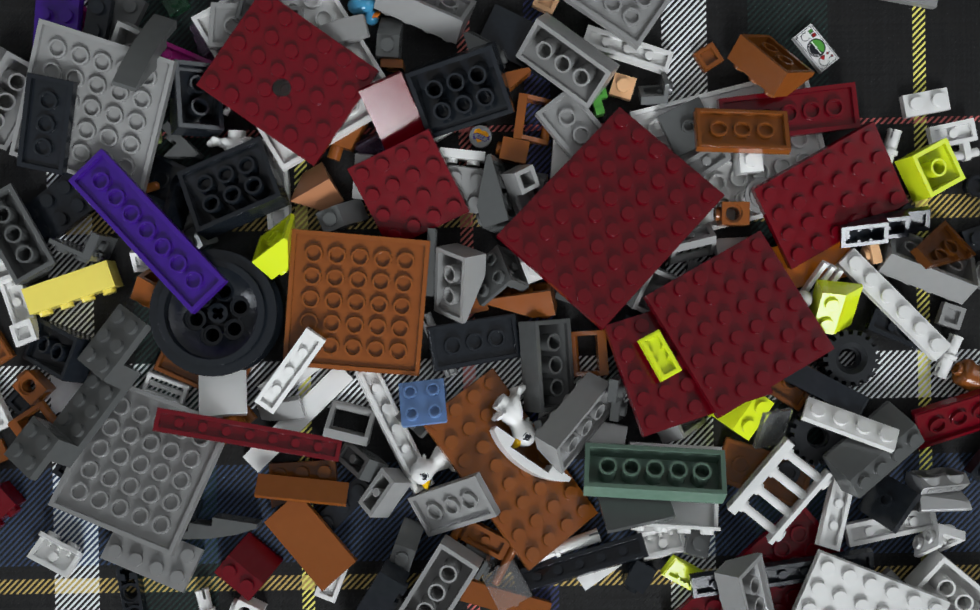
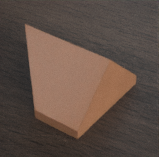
M323 162L302 174L290 202L322 211L344 202V199Z

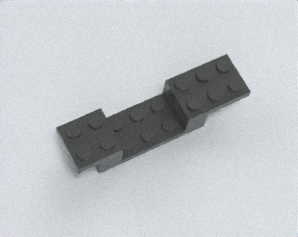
M119 304L77 358L92 372L55 421L52 423L33 416L4 453L28 479L36 481L50 462L70 468L141 375L140 372L127 363V360L149 333L151 326L124 305Z

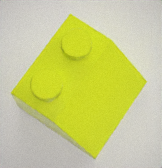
M947 137L913 151L895 161V165L913 202L932 198L966 179Z
M292 213L260 236L252 259V263L271 280L278 275H284L289 270L292 229H295V215Z
M816 280L812 294L813 301L809 308L825 334H836L852 324L863 289L862 284Z
M763 396L745 402L720 418H716L714 413L710 415L749 441L775 403Z

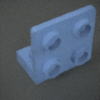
M444 378L398 383L401 425L403 428L440 424L448 421L445 398L447 391Z

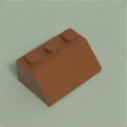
M740 34L728 56L735 69L748 75V79L764 89L763 92L771 98L788 96L815 73L770 35Z

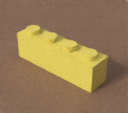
M105 260L21 290L29 314L40 315V318L54 314L53 310L61 308V310L75 307L74 303L82 301V303L96 300V295L102 293L103 296L114 294L117 292L116 288L124 285L116 262Z

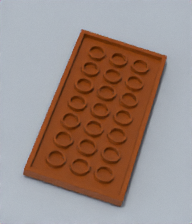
M492 368L446 402L448 419L446 423L424 425V428L461 478L480 472L501 511L497 517L491 518L492 522L526 569L531 570L598 514V512L587 497L583 496L582 490L567 470L564 473L571 477L569 482L541 479L518 468L497 447L489 432L490 428L498 426L510 436H512V431L502 420L495 422L491 420L493 414L497 412L492 407L501 394L504 393L506 396H509L510 391ZM523 410V419L525 420L528 416ZM535 441L528 447L513 448L543 470L546 465H552L537 449Z

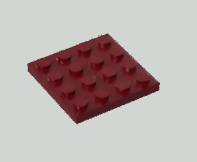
M430 128L347 169L382 236L413 239L427 232L428 228H436L470 212Z

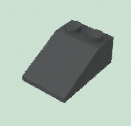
M488 154L486 155L476 218L482 228L493 233H499L516 214L501 177V173L506 171L504 162L494 155Z

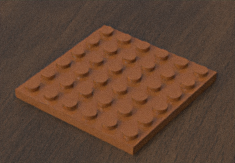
M293 228L283 360L305 329L310 327L327 339L308 365L310 368L419 376L430 240Z

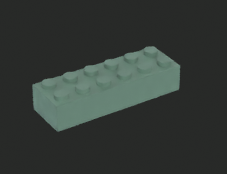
M585 442L583 496L723 504L727 496L725 450Z

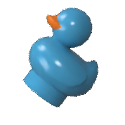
M375 0L348 1L347 6L350 13L353 15L364 13L368 25L378 23L380 12L373 10Z

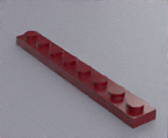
M158 407L152 431L334 462L339 461L342 445L341 440L320 435Z

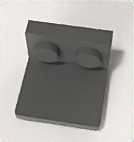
M91 232L85 239L84 247L68 240L49 238L48 243L55 245L54 249L56 251L76 255V260L87 264L89 262L96 264L110 259L119 238L108 234Z
M496 245L486 254L485 277L477 294V299L481 306L489 303L507 286L522 292L529 287L519 259L510 249Z

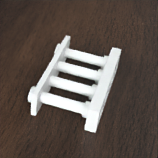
M786 436L779 441L726 504L727 509L732 514L736 515L738 511L745 512L769 532L766 538L771 545L775 541L779 542L786 535L785 530L821 489L825 490L832 481L830 478L833 476L826 468L819 473L796 455L794 449H792L795 445ZM783 459H788L814 480L806 490H803L779 470L778 465ZM768 476L770 478L774 477L799 497L791 508L764 488L763 482ZM753 494L760 495L784 515L776 525L749 505L748 500Z

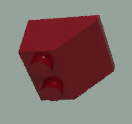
M249 532L214 573L250 601L284 559L253 533Z

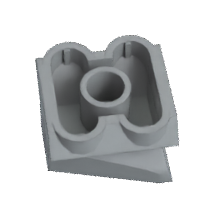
M951 467L906 472L905 482L907 486L922 495L913 508L915 511L924 513L972 510L970 501L962 492L970 484L965 472Z

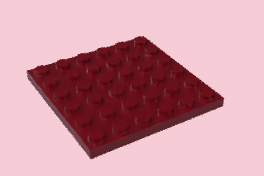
M761 230L644 297V300L716 418L724 416L835 349Z

